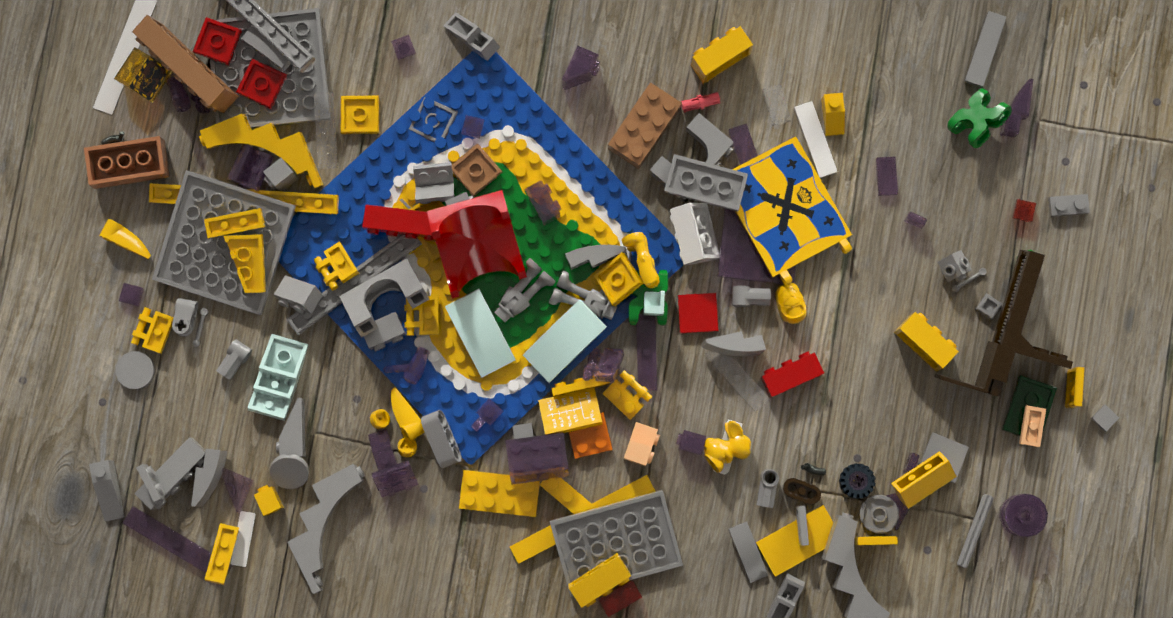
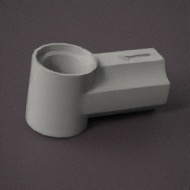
M733 286L732 306H770V289Z
M237 339L231 343L226 352V357L216 370L229 380L233 378L241 364H244L252 353L251 348Z
M765 469L761 473L756 505L773 508L777 483L779 481V475L775 470ZM769 472H772L775 476L774 481L771 483L765 482L764 479L765 475Z

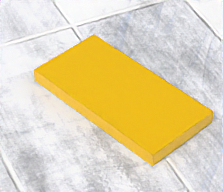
M824 505L806 514L809 545H799L797 519L755 542L774 577L825 549L833 521Z

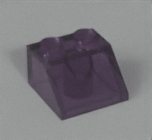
M577 46L562 78V88L565 90L591 81L593 76H597L600 70L599 54Z

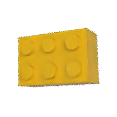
M741 26L729 29L725 33L726 36L721 39L719 37L715 38L709 43L710 46L705 49L702 47L693 53L691 67L703 84L750 55L753 44Z
M914 312L908 316L894 333L937 372L943 369L959 351L956 349L957 346L950 339L946 340L941 336L942 332L936 326L932 327L927 323L928 319L922 313L917 314Z

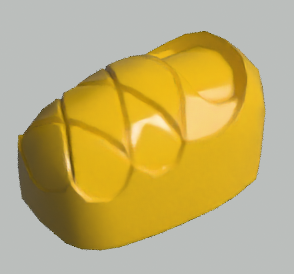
M795 283L779 286L776 289L775 298L781 318L790 324L802 322L806 317L807 309L798 286Z

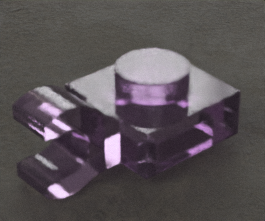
M489 398L476 412L480 417L471 425L472 428L478 432L486 422L491 426L503 413V410Z

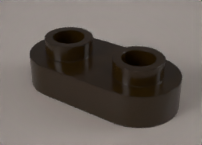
M790 478L783 484L785 495L801 502L815 504L821 498V491L817 486L802 480ZM791 484L796 486L793 492L789 490ZM809 491L814 493L813 498H808L807 493Z

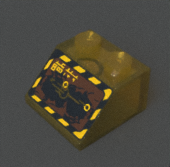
M134 47L114 79L125 88L153 103L172 74V71H168L160 62Z

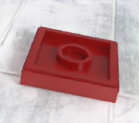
M206 17L192 52L229 66L242 30Z
M252 59L236 93L271 109L287 74Z
M716 293L678 295L680 334L719 331Z

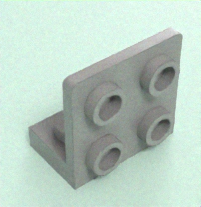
M451 162L413 166L416 203L445 202L454 198V178Z

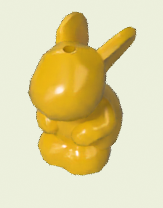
M735 421L726 422L724 425L729 437L728 441L720 438H707L705 440L704 457L717 473L723 470L724 463H731L733 457L743 460L747 459L751 454V441L743 434V429Z

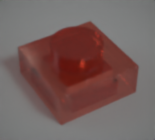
M1017 199L1012 219L1031 223L1036 203Z

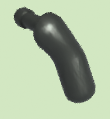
M121 131L119 135L109 136L103 139L101 144L122 142L125 133Z
M810 463L801 465L802 470H806L811 474L826 475L825 468H817Z

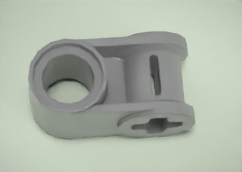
M180 298L176 301L172 328L182 337L189 336L193 331L198 311V301ZM186 325V328L179 329V326Z

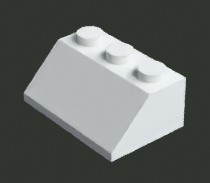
M687 203L670 209V219L675 228V239L679 244L680 258L684 265H693L721 258L707 203Z

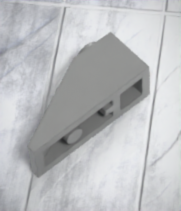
M297 398L280 434L279 442H276V452L279 453V456L283 454L291 456V454L299 457H306L305 399Z
M105 460L89 464L92 483L105 522L124 518L114 461Z

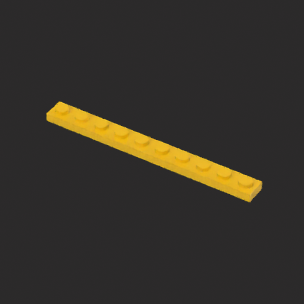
M150 183L149 202L175 204L181 185ZM250 190L296 205L295 212L338 214L339 195Z

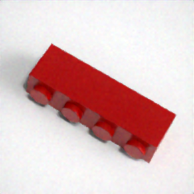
M365 205L363 228L367 230L368 234L378 235L379 232H384L386 236L398 237V234L405 235V238L408 239L424 237L426 241L435 242L431 233L427 212Z

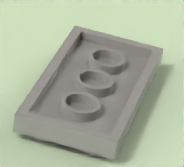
M674 154L664 192L738 212L748 174Z

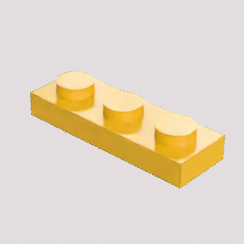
M262 208L204 219L207 238L265 227Z
M600 373L593 375V379L585 380V377L573 380L574 383L566 385V382L557 383L555 388H551L553 397L609 385V377Z
M553 470L539 484L573 514L596 508Z
M220 523L205 581L221 585L225 584L239 527Z

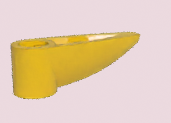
M111 219L106 221L99 235L101 238L141 257L150 259L151 254L135 234Z
M393 388L391 390L393 412L402 435L410 442L425 433L422 427L421 419L397 388Z

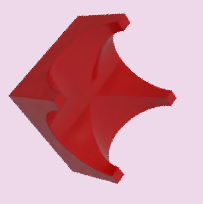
M502 190L427 211L431 233L438 247L452 299L460 297V290L467 282L485 273L508 271L516 274L519 279L527 278Z

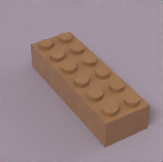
M146 15L132 31L137 36L135 40L142 46H146L149 49L148 52L154 58L160 59L162 61L161 65L168 71L171 70L179 82L186 84L189 92L201 98L200 102L205 107L211 108L214 112L218 110L225 113L239 97L161 22Z

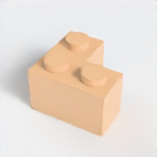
M636 422L623 459L644 467L647 463L650 464L655 453L651 451L652 446H657L660 437L657 434L658 429Z

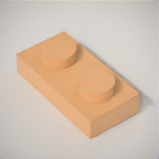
M1025 406L1019 444L1040 447L1046 409Z

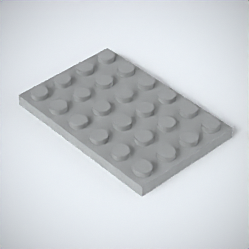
M663 490L550 521L567 586L616 553L619 554L630 571L631 577H629V580L683 566Z

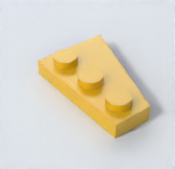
M263 234L223 236L229 247L231 258L234 260L244 292H266Z

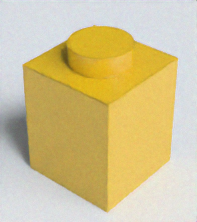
M265 485L257 489L258 493L254 494L263 516H268L284 508L275 487Z

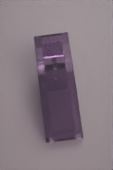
M1029 79L1011 101L1012 112L1002 125L1000 135L1016 137L1019 134L1021 120L1029 117L1034 79Z

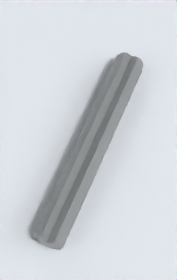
M984 494L982 496L957 565L967 568L993 502V497Z

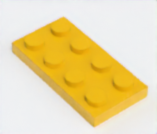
M463 470L459 509L536 517L540 478Z

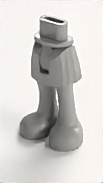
M531 258L526 261L528 268L526 272L527 278L521 279L514 287L509 286L501 302L498 304L499 308L494 312L505 323L510 317L514 318L515 315L525 310L530 305L529 300L542 287L553 286L556 282L543 271L537 281L522 294V291L531 280L542 271Z
M563 270L556 287L568 290L584 298V304L597 317H601V319L605 317L612 320L618 306H612L610 301L595 289L589 291L575 285L569 280V273ZM555 288L549 303L556 305L559 302H563L573 306L580 299L569 296Z

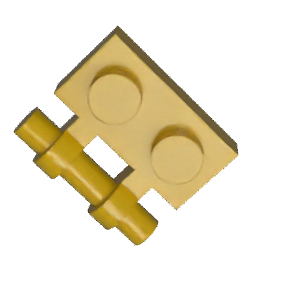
M340 241L324 251L327 258L322 260L318 256L314 259L317 271L323 275V281L332 291L338 288L336 284L337 279H340L344 284L359 274ZM330 265H332L333 269L335 270L332 273H330L328 270V267Z
M428 296V301L413 309L406 299V305H404V311H406L404 328H406L407 336H414V328H419V335H439L438 296ZM414 311H419V321H414Z
M144 307L142 314H139L137 328L133 330L131 343L138 345L140 339H144L142 347L162 354L174 317L155 311L154 317L151 318L149 316L152 309ZM146 323H151L147 334L143 333Z
M624 370L619 375L624 382L621 384L616 379L602 394L631 420L644 406L639 399L642 397L648 402L652 396L647 392L648 389L645 386L642 387L634 380L635 377L632 374L629 375ZM629 385L637 392L635 396L627 389Z

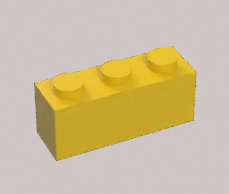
M939 451L891 484L899 500L909 509L957 476L949 460Z
M616 553L569 583L568 587L581 608L584 606L589 607L596 602V598L602 595L604 597L613 591V587L618 584L622 586L627 583L631 574L619 554Z

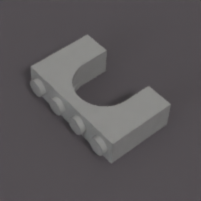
M700 113L686 128V132L705 148L707 153L706 163L720 166L721 162L719 161L723 156L727 158L734 150L732 148L734 142ZM661 156L650 169L649 174L663 186H666L671 163ZM677 196V197H678L681 201H683V202H685L686 199H688V198H684V197Z
M407 259L339 296L361 338L378 329L371 314V307L376 298L381 294L394 290L400 291L405 295L412 309L429 300Z

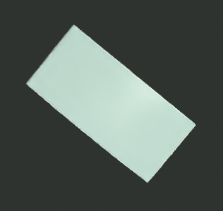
M479 289L445 306L481 378L516 360Z
M580 299L523 356L550 383L607 326Z
M271 334L259 366L260 371L253 387L254 391L247 407L248 411L285 421L304 364L308 344Z

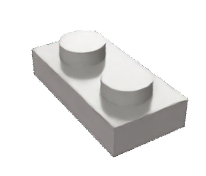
M1088 194L1048 198L1050 217L1090 213Z
M141 464L136 467L153 502L164 500L163 494L165 491L160 483L157 484L154 478L156 473L152 466Z

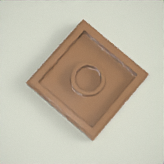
M478 143L452 164L453 174L473 197L503 173Z

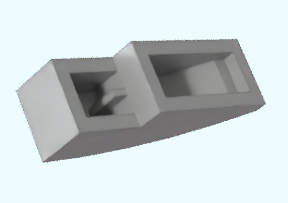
M456 12L443 25L458 40L487 61L500 48L494 38L481 31L479 26Z
M253 26L241 38L285 72L291 64Z
M618 245L587 246L565 253V257L571 270L588 262L593 269L614 259L621 252L627 253V249L624 246Z
M742 332L705 339L701 343L704 349L731 356L759 355L766 350L762 335L744 339Z
M205 450L203 468L196 467L191 506L203 507L212 495L221 478L227 451Z
M747 521L729 528L728 531L749 582L752 583L768 576Z
M787 573L766 618H789L804 588L805 582Z

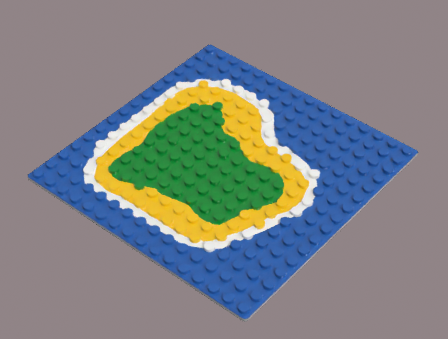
M474 51L468 54L318 193L339 195L338 214L297 212L292 217L279 259V263L294 279L315 285L323 293L329 286H326L323 281V275L317 271L314 259L318 256L322 260L327 258L324 254L325 250L340 241L354 265L358 267L397 238L386 236L384 232H379L378 235L368 234L367 230H364L365 205L408 210L400 201V199H403L412 208L416 204L413 166L448 162L453 164L477 143L503 173L475 197L500 190L503 191L525 272L528 269L526 261L529 258L542 269L525 287L522 294L537 281L543 271L556 281L555 284L542 287L529 300L530 305L525 310L515 315L514 318L510 317L505 323L494 312L499 308L498 304L501 302L509 286L514 287L521 280L516 274L508 271H494L482 274L471 279L462 287L459 294L460 297L452 299L441 258L432 262L424 246L420 245L399 262L407 259L427 296L439 297V335H419V328H414V336H407L406 332L403 340L394 344L391 341L385 344V348L375 351L374 349H369L364 336L361 338L343 303L328 313L334 322L423 416L438 410L444 413L461 456L469 465L474 464L538 403V400L544 398L552 390L551 388L555 387V384L563 380L629 317V303L637 298L632 294L617 305L618 307L612 320L598 317L607 328L549 383L523 354L572 307V305L559 302L556 305L549 303L555 288L569 296L585 301L584 298L568 290L556 287L563 270L569 273V280L575 285L589 291L595 289L606 297L594 275L610 261L593 269L588 262L571 270L565 253L595 245L624 246L621 241L623 237L631 233L643 232L647 238L649 254L654 259L657 274L660 270H667L669 279L684 265L680 258L679 244L673 234L497 52L487 61ZM423 101L424 106L421 112H419L418 109ZM434 101L458 112L445 138L441 136L452 113L435 106ZM430 113H435L436 116H435V115H431V116L428 117V119H427V124H426V123H425V118H426V116H427L428 114H430ZM412 121L415 122L413 126L414 129L423 132L425 135H429L433 138H436L435 142L424 138V136L410 130L409 127ZM438 121H439V122H440L439 126L436 127V128H433V126H435V125L438 123ZM453 174L454 197L467 192L468 197L472 196ZM627 250L626 256L633 267L639 272L636 261L637 252H629ZM332 265L328 267L330 273L335 271ZM477 289L482 293L516 359L482 378L445 308L446 305ZM394 290L385 292L377 297L371 307V314L374 320L396 312L404 328V322H406V311H404V305H406L405 295L400 291ZM414 311V321H419V311Z

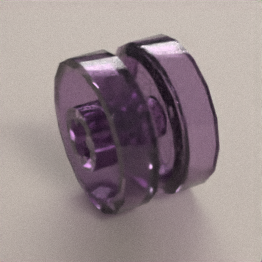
M1017 494L1010 496L1003 502L999 518L1001 525L1008 533L1014 536L1030 537L1037 535L1044 529L1047 523L1048 512L1040 498L1031 494ZM1021 513H1025V518L1021 517Z

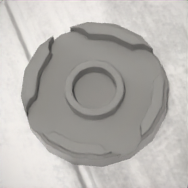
M131 351L124 354L118 360L116 376L123 386L129 389H142L153 380L155 366L153 360L147 354Z
M283 454L275 458L271 463L270 476L276 485L286 489H295L304 485L308 480L309 467L303 458L291 454V456Z
M874 495L862 504L860 519L869 531L876 534L886 533L896 526L899 519V509L890 497Z

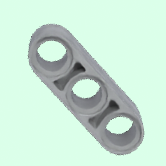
M438 410L422 416V427L439 466L446 468L461 462L460 450L444 413Z

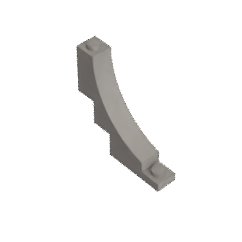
M352 464L312 485L320 503L299 513L308 531L287 542L313 594L323 590L321 587L323 582L319 575H315V572L324 568L322 544L328 520L335 507L345 495L364 482L362 477L365 474L360 466L357 467L356 464Z
M844 512L842 516L836 514L821 559L840 565L833 588L850 594L843 616L846 618H888L890 613L874 600L863 584L857 569L854 540L858 521L853 520L854 516Z

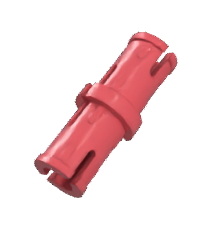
M718 92L703 96L700 94L695 98L681 101L683 113L695 109L703 110L704 107L720 104Z

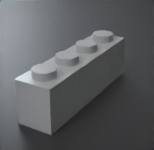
M189 437L155 472L156 476L154 478L157 484L160 483L165 491L163 494L165 499L170 494L173 496L181 488L179 485L184 480L188 481L194 475L193 471L196 467L200 468L204 465L205 449L194 438ZM145 484L134 493L150 510H159L167 502L165 499L160 502H153Z

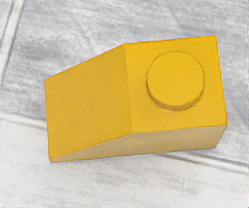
M843 93L824 94L821 103L825 136L844 135L845 107Z

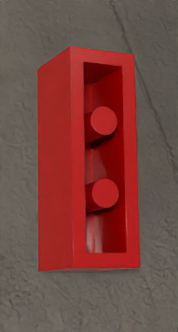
M807 351L798 356L799 360L792 362L790 359L781 363L782 367L775 370L772 367L763 371L764 375L761 376V380L769 397L772 398L823 375L824 371L815 352L810 354Z

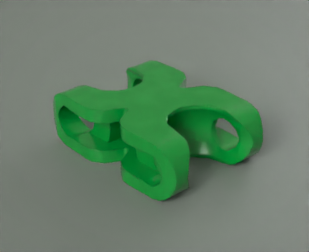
M981 88L969 99L970 109H959L948 121L947 128L954 134H959L965 129L972 128L973 130L968 136L969 144L973 148H979L990 138L989 128L1002 126L1010 117L1012 112L1011 106L1001 102L994 108H986L991 97L989 91Z
M667 270L659 271L660 282L657 287L648 288L642 284L631 293L637 298L629 303L630 325L637 324L639 313L644 309L645 292H667ZM665 300L664 315L657 316V323L661 326H665L667 323L668 305Z

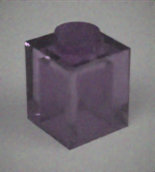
M683 430V433H679L676 444L679 445L678 450L701 456L706 436Z

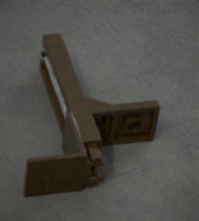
M1030 250L1019 251L993 340L987 343L975 385L936 373L935 378L999 397L1003 383L1007 382L1015 353L1065 368H1072L1073 361L1067 360L1068 356L1052 351L1049 355V350L1032 346L1021 334L1044 261V254Z

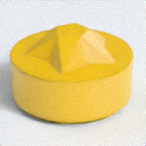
M378 409L370 415V423L376 429L385 428L390 423V416L387 411Z
M402 438L398 442V453L401 456L411 457L416 453L417 443L415 440L408 442L405 438Z

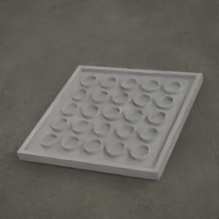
M319 8L269 14L316 59L303 73L292 63L285 72L245 43L241 38L252 25L244 17L216 20L242 30L229 66L210 59L211 70L235 93L252 59L287 74L271 109L238 95L239 97L225 113L218 110L215 112L216 124L239 114L246 115L251 129L259 128L269 123L281 126L331 120Z
M186 170L152 280L262 315L296 205ZM262 208L264 228L223 235L263 234L266 292L245 293L234 260L231 258L227 242H225L223 236L207 238L204 219Z

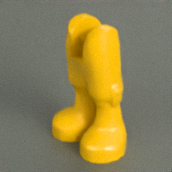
M643 232L626 235L621 239L622 244L627 247L629 252H637L636 261L642 282L648 288L657 287L660 280L655 269L654 259L649 254L646 236Z

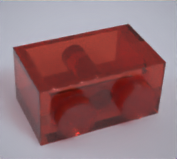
M630 580L598 600L607 616L610 617L639 600L642 596L633 580Z

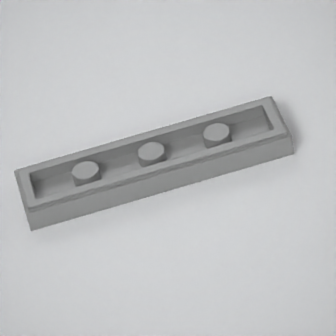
M991 11L987 12L964 82L980 88L984 86L1006 16Z

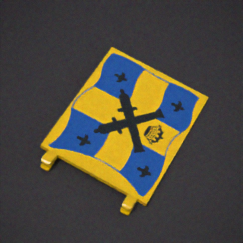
M796 136L732 169L748 174L739 211L735 212L772 278L779 274L783 284L788 285L793 281L787 271L791 267L839 243L844 254L852 250L851 244L846 239L852 234Z

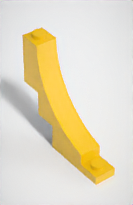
M239 114L200 130L201 135L199 139L203 147L206 146L207 149L227 144L258 146L282 158L297 174L308 171L306 178L310 186L313 185L314 188L323 186L302 132L280 139L274 123H269L252 130L245 114Z

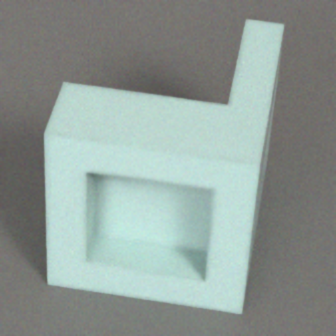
M665 291L645 292L644 315H664Z

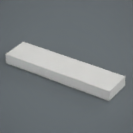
M813 102L794 107L818 176L823 178L837 173Z

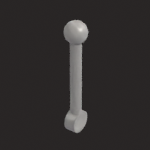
M981 268L978 273L958 286L954 285L952 291L957 293L960 288L980 275L984 276L987 273L986 269Z
M206 308L200 310L201 319L196 338L192 342L194 347L200 345V334L205 316L208 315Z

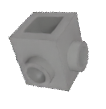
M962 250L937 262L948 282L954 279L956 282H959L967 277L966 273L972 270Z

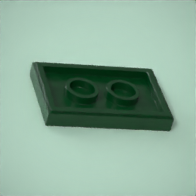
M1019 375L1002 430L1020 436L1025 406L1028 405L1046 409L1044 431L1057 387Z

